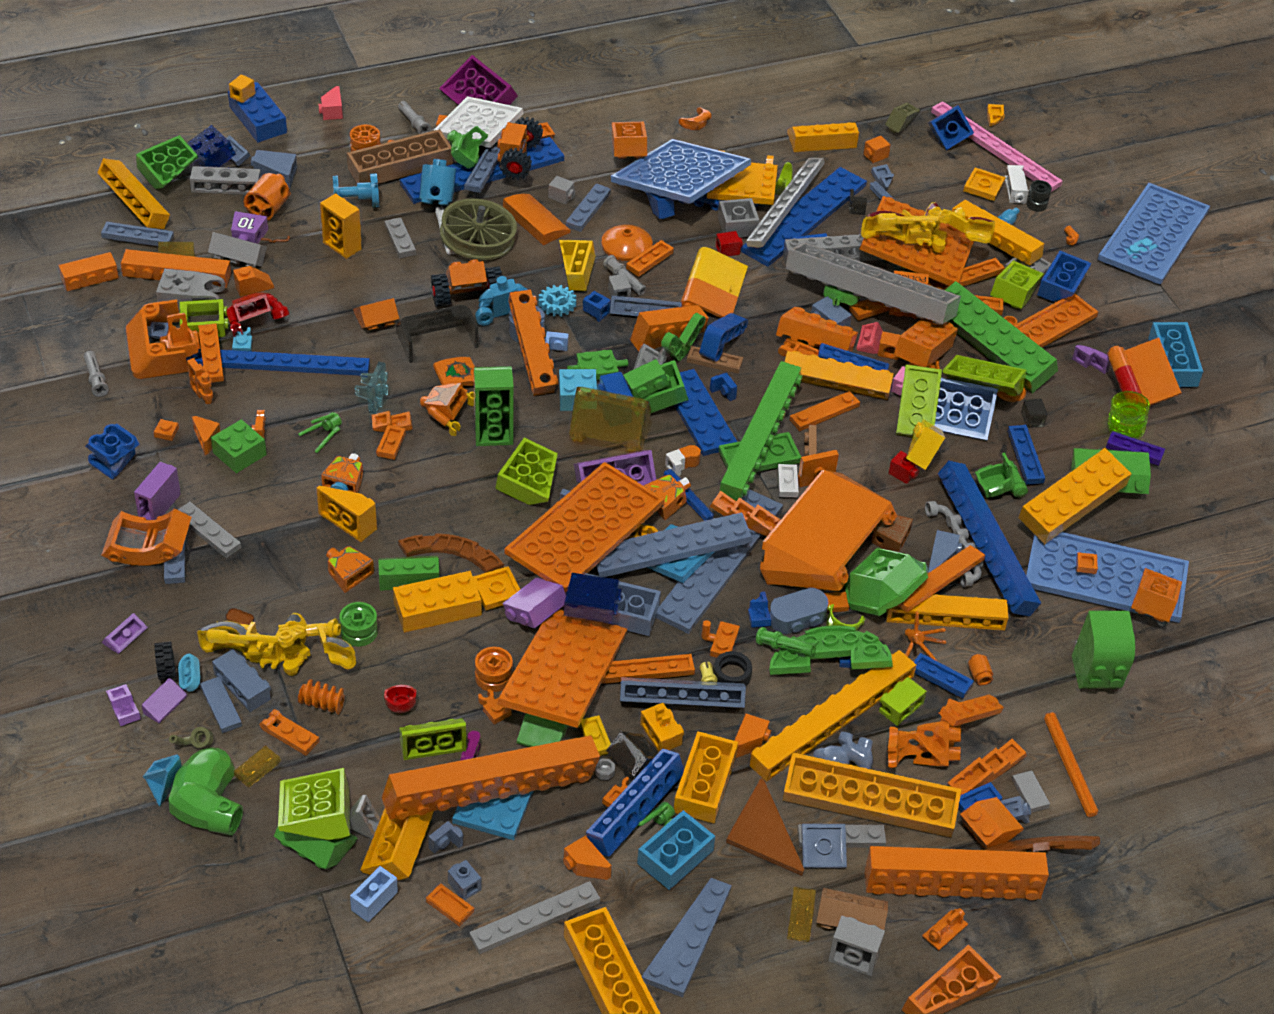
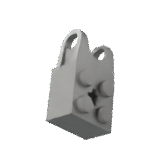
M164 269L156 291L157 302L177 299L180 310V302L207 300V298L217 300L219 296L215 293L223 291L226 283L223 278L217 275ZM212 282H219L221 286L213 285Z

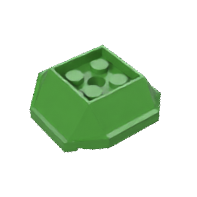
M876 548L850 573L848 581L845 583L850 609L877 616L884 614L886 609L893 608L905 601L928 578V567L925 562H920L909 554Z

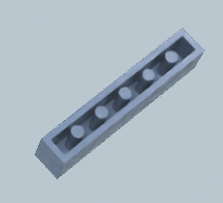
M621 677L620 701L745 708L746 686L740 683Z

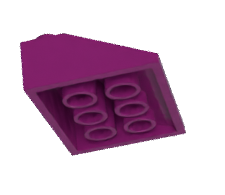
M473 55L439 88L458 105L467 96L510 105L518 97L511 85Z

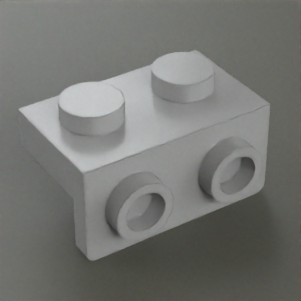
M643 344L639 350L634 369L657 359L660 365L664 364L667 358L665 355L666 351L662 348L658 352Z

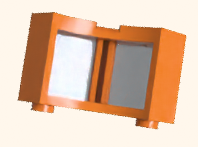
M175 508L165 515L158 516L157 520H146L145 517L134 516L121 511L112 522L101 556L108 558L112 562L139 566L167 562L181 553L192 517Z

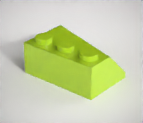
M524 437L498 473L495 489L528 505L548 502L558 453Z

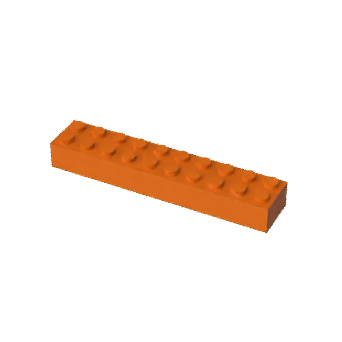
M592 735L389 774L382 800L389 820H401L412 815H425L437 810L445 811L451 807H465L471 803H485L496 798L505 799L515 794L525 795L530 791H544L550 787H564L575 782L584 783L591 779L600 759V754Z

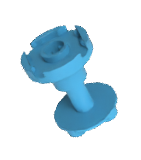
M377 173L370 174V182L357 183V186L339 187L338 175L333 176L334 194L336 193L340 197H358V200L372 199V208L379 207Z

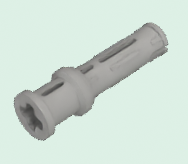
M401 101L404 105L403 107L399 103V110L411 121V126L417 129L418 134L431 131V125L425 122L423 116L417 115L406 101Z
M610 255L604 260L603 267L609 269L612 275L626 274L631 288L639 296L646 292L647 287L626 270L625 265L619 263L614 255Z
M87 351L83 357L90 374L88 381L92 385V393L98 397L104 396L109 391L108 385L105 383L106 378L100 372L95 353Z

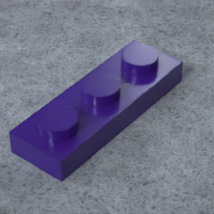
M1114 431L1111 432L1106 448L1116 451L1148 452L1150 463L1158 466L1165 452V448Z

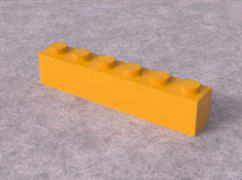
M103 158L97 172L147 228L164 229L170 217V214L121 161Z
M964 200L952 208V212H954L957 208L962 207L966 220L969 217H982L995 221L994 233L989 243L1030 266L1043 256V242L969 201Z
M787 351L785 362L802 367L800 374L803 376L802 382L851 391L885 400L889 399L894 373H890L888 370H875L869 366H856L851 362L842 363L832 358L823 359L817 355H804L799 351Z
M935 594L908 612H905L898 606L886 609V622L914 624L915 612L917 611L919 612V625L1005 631L1008 621L1007 600Z

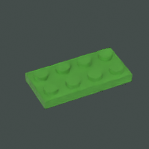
M789 432L774 435L772 445L767 446L768 452L766 457L761 459L762 464L759 471L778 468V464L793 465L800 463L801 455ZM741 441L719 445L718 451L727 469Z

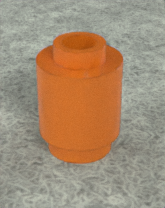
M981 654L972 656L968 661V666L974 681L978 685H987L992 682L993 671L987 656Z

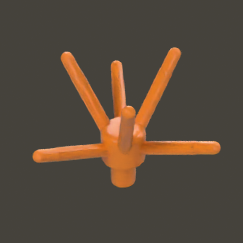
M917 611L915 612L914 629L908 628L905 630V635L911 641L905 655L909 657L914 644H917L930 658L937 661L923 642L926 640L946 644L945 640L925 636L945 632L946 629L918 630L919 612Z

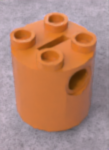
M266 173L260 177L244 196V206L250 214L267 216V220H270L289 198L291 192L283 175Z

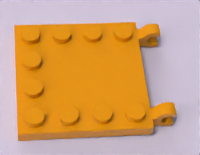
M767 155L766 164L751 163L750 166L737 173L734 177L729 178L723 184L707 192V199L737 200L752 198L753 203L773 205L778 165H773L774 156Z

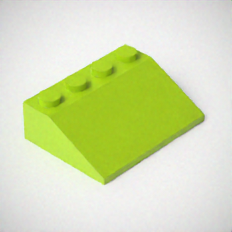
M956 355L943 369V374L948 379L997 388L998 392L1002 391L1006 392L1007 395L1017 396L1023 391L1027 370Z
M344 768L280 781L279 831L325 840L342 839L350 836V789Z

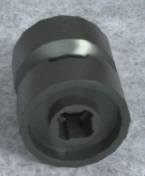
M1036 180L1031 183L1026 205L1032 211L1042 212L1047 209L1052 190L1048 182Z

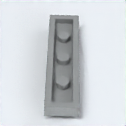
M188 502L178 509L192 517L189 528L225 558L241 549V543L193 503Z
M798 824L797 829L799 847H802V824ZM845 825L846 848L885 847L884 825Z

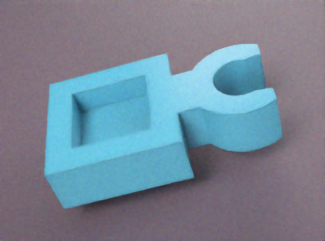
M247 327V331L243 332V334L237 331V336L233 338L232 350L251 351L252 336L250 327Z

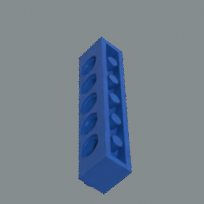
M662 749L586 831L587 838L602 855L609 857L682 777L684 767L680 754Z

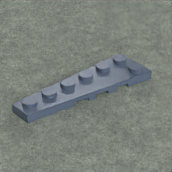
M713 878L708 881L643 973L642 979L646 984L684 997L729 896L732 885Z

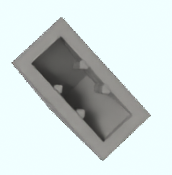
M362 795L350 810V829L373 839L380 817L367 795Z

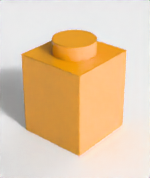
M242 74L229 83L230 98L242 103L247 101L255 94L254 80Z

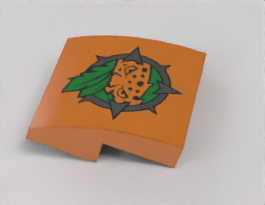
M470 357L449 358L433 364L442 385L462 383V386H474L475 366Z

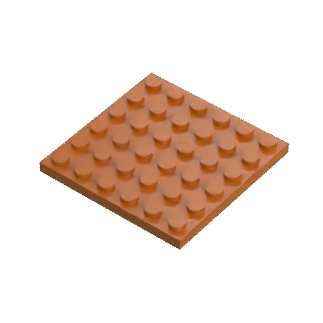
M885 196L882 197L876 210L902 213L903 210H907L912 216H924L925 214L923 210L915 209L906 203H900L891 197ZM941 223L939 230L947 232L946 245L943 252L933 251L932 245L928 246L927 243H923L922 246L917 243L905 244L901 240L885 235H876L868 239L864 238L859 250L916 273L929 274V278L950 286L955 281L959 282L974 241L967 239L965 233L953 226Z

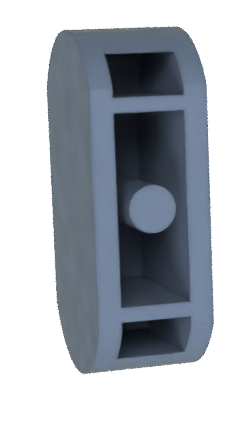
M808 588L775 598L770 608L771 627L782 634H789L822 624L827 616V596L819 589Z

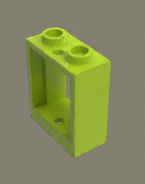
M223 299L180 302V313H185L187 325L191 331L197 330L199 332L198 325L216 323L218 337H226L225 329H229L228 318H225L227 317L226 310L228 307L224 306ZM219 314V321L189 323V316Z

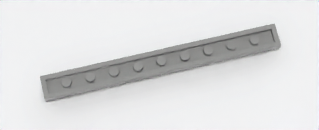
M808 158L748 237L746 240L747 247L761 248L765 245L825 164L824 158Z

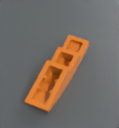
M722 491L719 492L710 505V508L723 516L742 512L748 528L765 536H768L780 521L778 517L760 505L754 508L741 498L735 501Z
M1011 739L1000 749H993L982 759L978 757L947 783L950 787L962 789L961 795L992 782L1020 762L1027 754Z

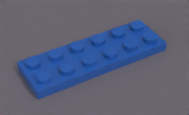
M695 369L679 372L689 400L675 404L674 407L697 447L700 448L701 454L706 456L718 453L719 445L737 442Z

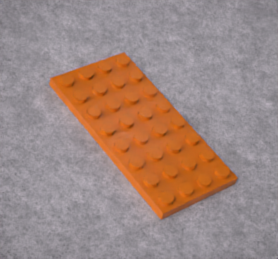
M604 462L505 547L504 554L544 580L562 585L566 593L582 579L584 573L592 570L664 504V498Z
M561 609L557 610L541 624L500 694L498 705L578 728L627 635V628L604 623L598 619L584 618L580 614L572 615V613Z

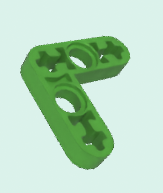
M695 313L680 338L668 332L663 337L661 346L672 358L681 361L704 326L706 318L699 313Z

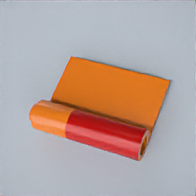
M1160 338L1127 350L1119 346H1113L1109 349L1107 356L1129 411H1138L1182 394Z

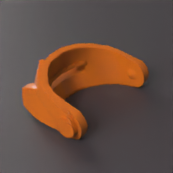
M699 107L697 108L699 116L680 118L679 124L686 129L700 130L706 126L707 120L711 119V113Z

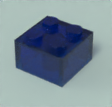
M210 125L187 142L198 155L196 161L202 167H220L236 155L230 141L213 125Z

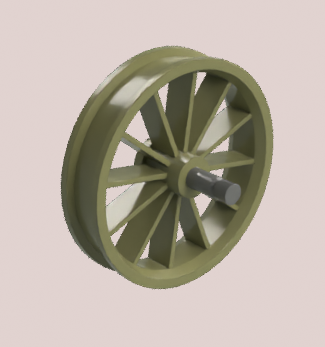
M463 199L450 204L442 214L440 237L451 251L460 256L474 260H492L506 255L514 245L517 230L515 218L507 209L497 203L483 199Z

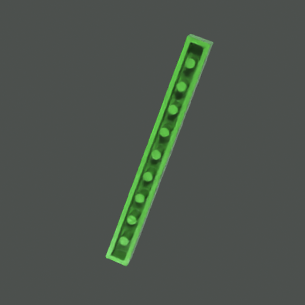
M783 361L780 362L720 484V491L735 501L748 495L749 484L753 483L756 477L755 471L760 470L761 459L765 458L768 452L767 446L772 445L773 434H777L780 427L779 421L784 420L785 409H789L792 401L791 397L794 398L797 392L796 386H800L803 376L800 375L802 367Z

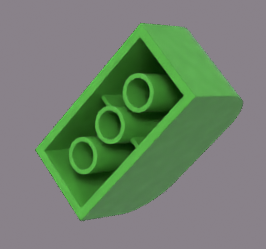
M512 366L474 367L476 446L513 445Z
M1089 611L1072 653L1078 687L1080 689H1121L1135 657V637L1130 611Z

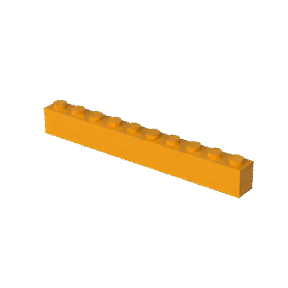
M900 650L891 654L893 667L871 668L867 673L860 674L850 685L846 684L840 692L829 696L821 705H816L810 713L799 717L793 725L786 726L780 734L769 738L763 746L756 747L751 753L750 767L766 782L790 766L792 752L802 755L807 754L877 704L882 695L892 691L899 681L902 682L907 677L912 679L917 664Z

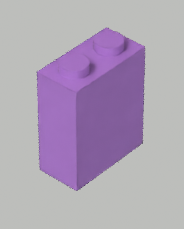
M159 462L134 491L139 517H145L146 520H157V517L164 515L181 495L177 468Z
M535 578L506 600L503 606L505 615L510 621L536 628L564 606L568 600L562 585Z

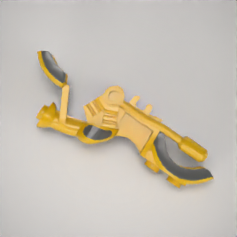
M293 613L284 624L278 625L279 629L275 636L257 633L255 622L247 625L233 621H221L208 624L197 631L200 647L207 653L222 648H234L239 650L246 659H250V662L260 663L261 668L271 663V669H276L278 664L284 661L283 670L289 676L297 674L299 666L303 664L304 659L306 660L307 656H311L310 649L304 645L309 636H319L324 653H328L332 664L340 665L345 669H352L356 665L354 648L347 641L337 638L341 633V624H339L336 618L328 623L307 624L302 615Z

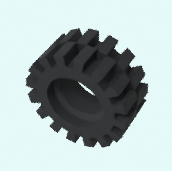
M172 642L154 643L158 680L176 678Z

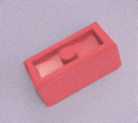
M878 322L862 325L856 348L857 351L878 354L883 331Z

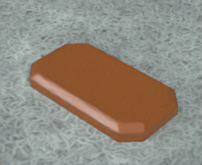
M236 608L230 609L225 615L227 620L239 624L250 625L254 620L252 614Z

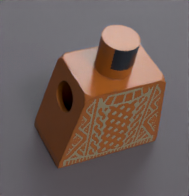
M897 515V518L891 525H884L880 520L872 531L871 542L882 549L900 553L911 532L913 519Z

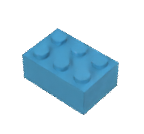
M683 810L638 849L637 864L670 890L714 851L715 835Z

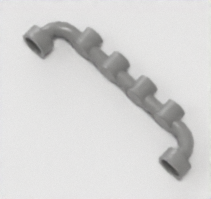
M936 501L925 503V513L928 517L937 516L938 512L946 516L947 526L952 528L953 534L960 535L961 551L969 545L976 548L973 542L967 543L966 541L969 537L968 530L966 528L960 529L959 527L962 523L960 515H953L949 508L944 505H937ZM983 561L972 568L974 574L971 571H967L959 577L962 587L972 586L973 582L981 577Z

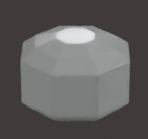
M600 759L595 767V775L600 780L612 778L615 774V763L610 759Z

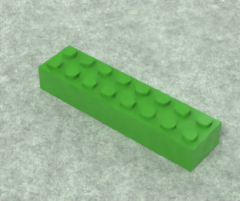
M957 281L944 290L961 296L957 315L947 321L958 328L957 334L993 363L1027 370L1024 387L1031 393H1034L1058 371L1056 358Z

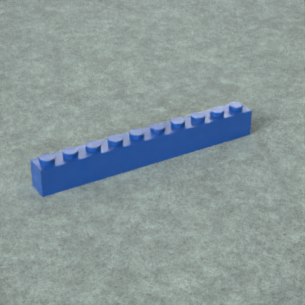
M948 460L938 472L941 481L977 548L985 554L984 561L1005 600H1007L1012 613L1031 616L1042 604L966 465Z

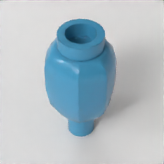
M1018 208L1008 209L1001 213L998 218L1013 225L1020 211Z

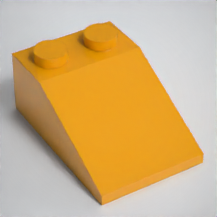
M325 486L317 487L318 512L321 516L359 542H362L377 530L376 503L371 498H367L360 493Z

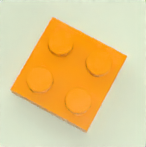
M974 168L963 191L995 201L1005 183L1006 177Z
M509 566L473 576L485 610L503 606L506 600L521 590Z

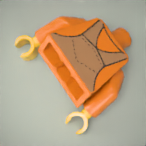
M462 383L435 386L429 396L421 397L420 404L422 407H426L431 417L443 426L447 425L449 427V434L451 436H456V430L460 431V423L456 421L450 422V420L455 419L466 399L468 405L474 406V391L468 393V390L463 388Z

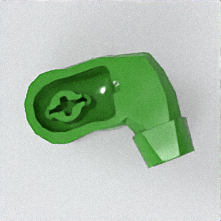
M212 747L199 750L179 768L169 796V811L177 819L191 826L208 829L211 832L233 835L240 825L243 806L222 796L224 789L234 777L235 767L226 751Z

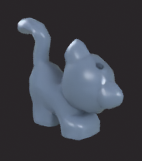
M841 731L838 737V742L841 746L830 745L825 748H818L814 751L813 757L848 765L849 761H852L858 767L871 769L874 763L871 751L873 742L870 739L860 737L856 744L852 741L853 735L851 733Z

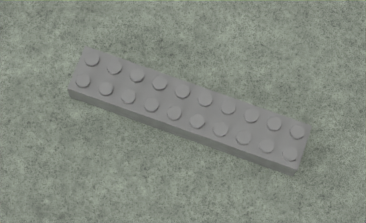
M805 242L789 250L785 269L790 270L793 274H802L807 279L822 281L824 285H833L838 290L853 292V295L867 297L872 302L879 301L884 303L886 307L899 308L903 313L916 314V317L930 319L935 324H943L957 315L961 299L959 295Z

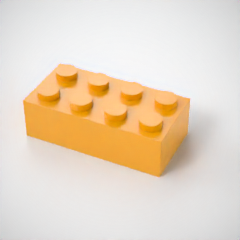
M471 571L393 587L394 605L404 633L482 615L481 597Z
M697 731L675 795V813L679 814L684 810L692 818L715 824L736 759L737 741Z

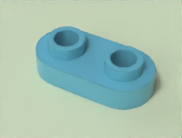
M190 653L184 655L178 665L179 686L187 692L197 689L200 685L199 659Z

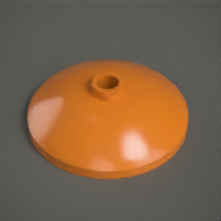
M629 224L610 228L602 236L601 242L602 248L607 255H614L617 260L631 261L650 248L653 243L648 232L638 226Z

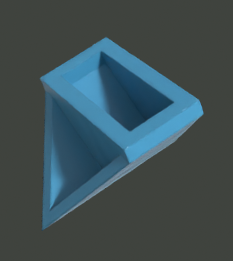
M177 754L154 761L143 775L159 807L170 794L175 775L182 766L180 757Z

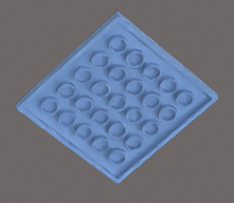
M671 139L648 153L647 156L636 160L611 175V182L690 204L750 166L751 159Z

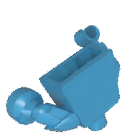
M505 276L498 277L497 283L491 284L489 289L479 298V309L475 313L477 323L479 325H488L495 317L509 314L511 310L508 302L510 293L528 289L519 283L516 284L514 279L507 280Z

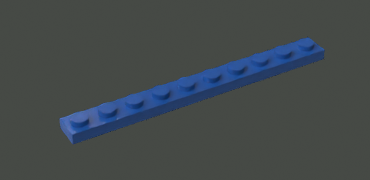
M200 348L198 353L186 357V360L194 358L198 364L203 366ZM220 350L222 368L368 376L370 358Z

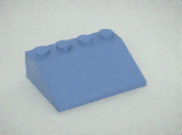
M941 377L935 426L944 433L987 441L998 389Z

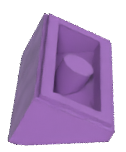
M133 613L112 631L102 643L119 654L148 627Z
M169 678L142 704L143 714L160 723L187 697V694Z

